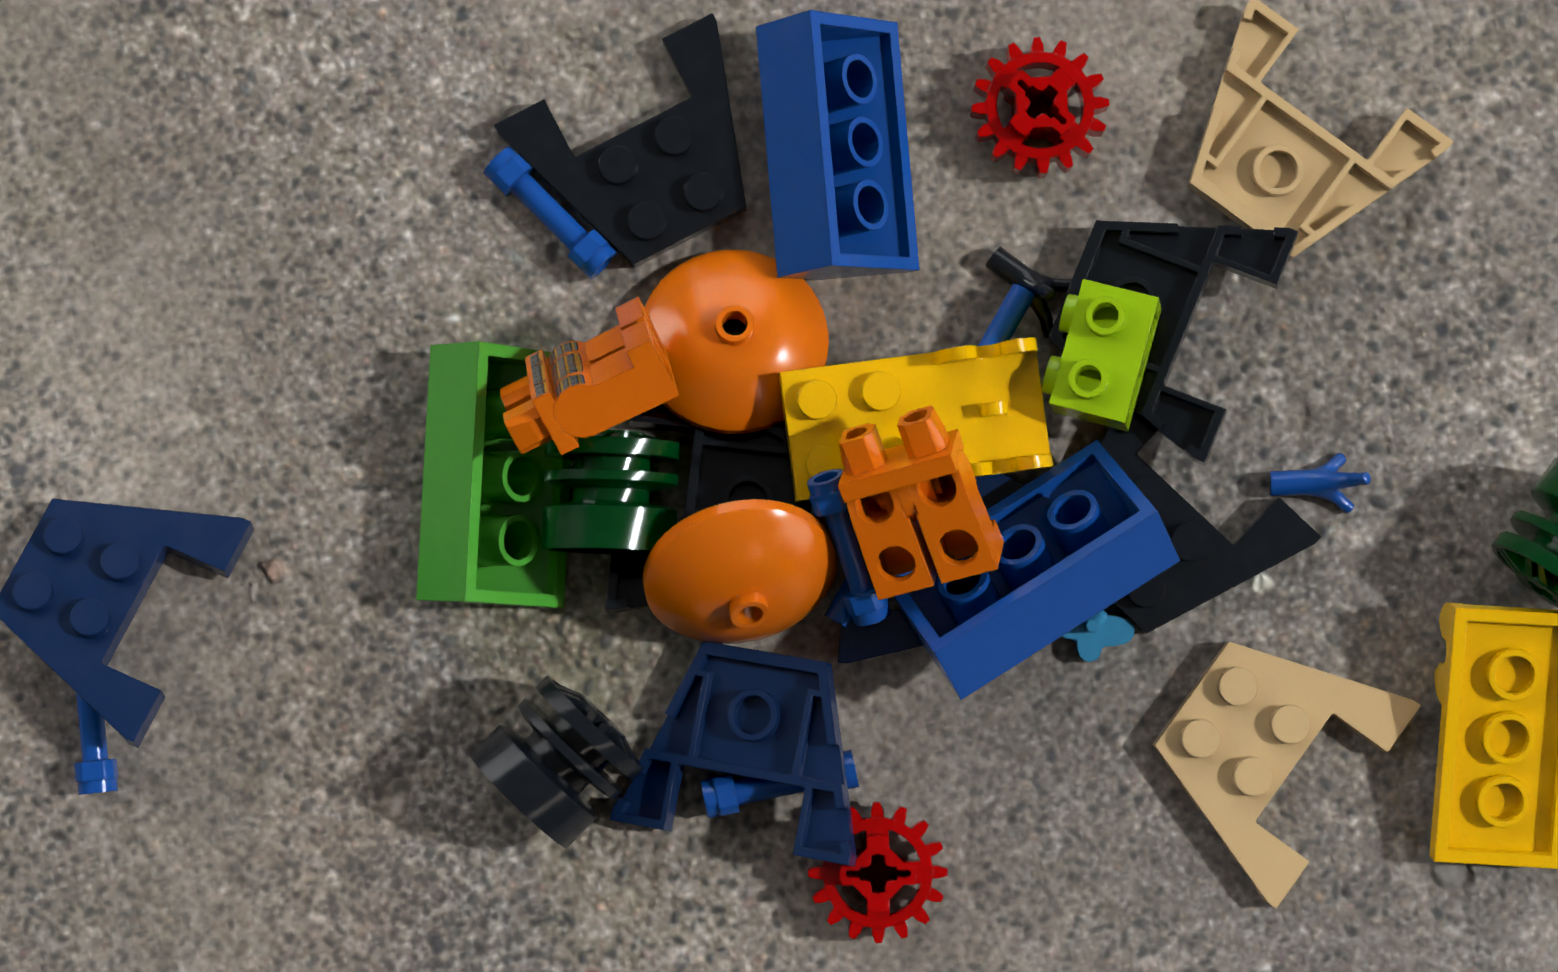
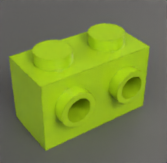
M1086 279L1082 280L1078 296L1073 294L1067 295L1059 324V331L1068 333L1062 357L1053 355L1050 357L1042 386V393L1051 395L1049 405L1054 413L1129 431L1161 313L1159 297Z

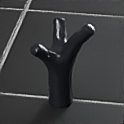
M1000 246L989 258L986 267L1009 285H1020L1035 295L1030 307L1040 321L1044 337L1048 338L1054 324L1047 300H1052L1055 297V292L1067 291L1072 279H1056L1040 274L1027 267Z

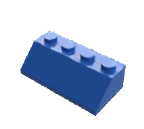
M808 10L756 26L777 278L826 280L919 271L898 23Z
M1096 440L987 509L990 520H996L1004 540L997 570L941 584L937 573L934 586L897 595L893 598L937 667L962 700L1180 561V558L1158 511L1099 441ZM973 555L956 560H966L970 557H973ZM912 571L895 576H905L911 573Z

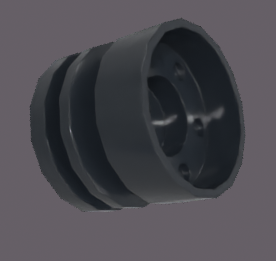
M547 675L536 688L554 710L547 716L529 700L524 699L518 705V708L534 731L524 739L512 729L499 725L476 748L470 757L482 773L515 807L546 835L567 849L597 818L593 808L581 792L590 784L604 795L615 799L622 790L603 769L611 763L624 775L633 780L644 769V766L634 756L625 738L626 736L604 713L583 694L560 685Z

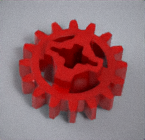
M1040 37L1033 38L1029 53L1023 54L1021 49L1013 42L1008 45L1006 50L1008 63L1003 64L1000 60L993 57L987 61L985 68L993 80L977 79L973 91L980 97L985 98V101L971 105L970 117L985 119L986 122L976 132L975 138L977 142L994 140L996 145L990 157L994 163L1001 160L1006 154L1014 158L1012 173L1015 175L1020 174L1026 163H1031L1035 165L1038 179L1045 178L1051 162H1056L1063 173H1066L1073 166L1070 153L1074 151L1086 159L1092 153L1094 148L1085 136L1101 137L1105 131L1106 125L1094 118V114L1105 112L1109 107V99L1093 95V92L1102 84L1104 78L1102 74H1092L1086 77L1082 71L1089 57L1083 53L1073 61L1065 58L1067 42L1062 40L1055 46L1053 53L1044 52V46ZM1047 69L1054 73L1051 76L1030 77L1025 70ZM1073 89H1075L1079 97L1081 106L1079 124L1075 122L1076 117L1068 111L1067 97ZM999 92L1004 95L1003 99L1011 105L1012 119L1005 128L1001 124L997 110ZM1043 97L1048 99L1052 103L1048 115L1042 113L1033 119L1026 113L1031 103L1030 100L1037 103ZM1047 138L1055 146L1034 148L1026 146L1024 143L1028 139Z
M879 801L872 802L870 817L861 818L859 812L853 806H850L854 835L865 831V845L856 854L855 867L823 861V865L807 868L808 877L823 880L824 887L818 889L812 895L814 903H824L830 900L833 907L829 911L826 921L833 925L843 917L850 920L848 937L855 939L860 934L863 926L871 928L875 943H882L885 928L894 926L895 931L902 939L908 937V927L905 921L913 916L917 921L926 925L930 919L922 907L926 900L942 902L943 894L931 886L932 879L948 876V869L946 867L932 864L931 857L938 854L943 849L940 841H930L924 844L921 837L925 834L929 824L923 819L911 827L904 824L907 808L899 805L891 818L883 816V809ZM889 830L906 838L914 847L919 859H901L889 847ZM876 854L882 855L886 866L895 867L897 870H908L906 873H895L894 876L885 877L883 888L873 889L867 877H859L858 873H846L847 871H859L860 867L870 866L872 855ZM918 884L912 898L900 909L890 913V899L903 885ZM836 885H853L865 897L866 913L860 912L846 903L839 894Z

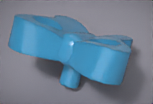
M1102 610L1061 637L1072 639L1076 643V652L1082 661L1092 662L1099 658L1102 648L1118 646L1129 642L1134 636V626L1127 619L1107 615Z

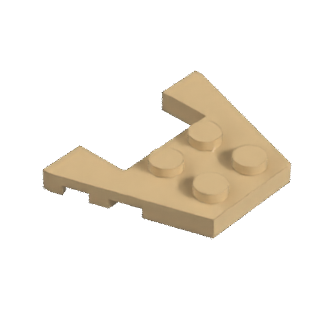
M1250 0L1243 9L1187 187L1244 229L1274 230V227L1299 231L1298 239L1289 259L1290 261L1444 153L1451 146L1453 140L1406 108L1370 157L1365 159L1262 84L1261 81L1299 29L1261 1Z
M1225 642L1152 746L1198 810L1203 813L1223 841V845L1236 863L1244 870L1262 899L1271 907L1277 909L1309 864V861L1258 825L1256 820L1331 715L1382 752H1388L1421 705L1406 697L1242 645Z

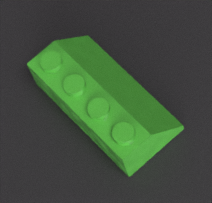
M481 341L430 345L416 600L462 604L564 608L567 552L542 549V521L544 506L570 502V489L546 483L544 481V471L571 469L572 460L546 457L545 444L521 454L505 426L503 413L507 412L500 397L501 388L527 376L525 357L539 350ZM543 351L548 359L551 352Z

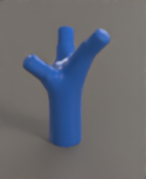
M1337 453L1327 463L1314 469L1270 471V496L1309 495L1320 497L1334 503L1344 513H1350L1354 508V504L1339 489L1368 485L1371 482V476L1367 472H1337L1347 461L1342 453Z

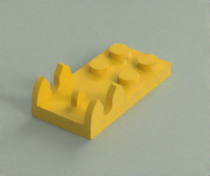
M1019 338L984 346L965 345L930 353L778 373L795 501L810 499L811 494L807 481L814 475L831 469H844L839 446L843 431L866 423L875 424L884 449L904 444L897 427L899 418L909 411L930 405L934 407L947 432L958 429L964 444L963 451L972 466L975 477L1053 467L1037 358L1036 338Z
M1447 602L1443 605L1439 616L1441 636L1446 642L1445 662L1438 664L1434 674L1436 694L1442 708L1429 856L1434 862L1558 869V609L1469 605Z

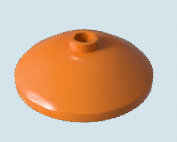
M719 250L691 258L677 266L659 282L644 307L667 350L679 393L678 397L663 403V405L681 420L706 431L721 434H747L765 430L783 422L784 414L778 373L826 365L829 333L825 314L817 296L804 279L777 278L776 259L761 253L746 250ZM737 319L745 324L746 330L740 335H730L724 331L722 326L728 320Z
M750 499L731 501L698 511L670 528L656 542L646 559L643 571V586L651 611L661 623L671 630L703 642L719 644L746 643L783 632L814 610L827 595L833 584L837 570V558L832 538L826 527L809 512L794 505L773 500Z

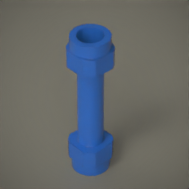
M510 146L506 147L491 160L483 174L506 197L513 193L570 250L568 258L592 280L612 262L617 252L595 229L588 233L530 176L533 172L532 167Z
M831 469L818 473L807 481L811 494L809 498L815 515L825 516L848 584V588H846L843 595L848 614L852 616L856 626L876 624L891 614L887 601L888 598L882 600L877 598L850 519L847 502L844 503L838 488L843 469Z
M76 693L82 762L74 763L79 795L118 791L117 759H108L105 720Z
M846 750L843 751L847 786L848 789L857 788L859 784L852 751ZM732 774L701 780L708 818L740 812L739 805L805 791L804 787L750 777L734 780Z

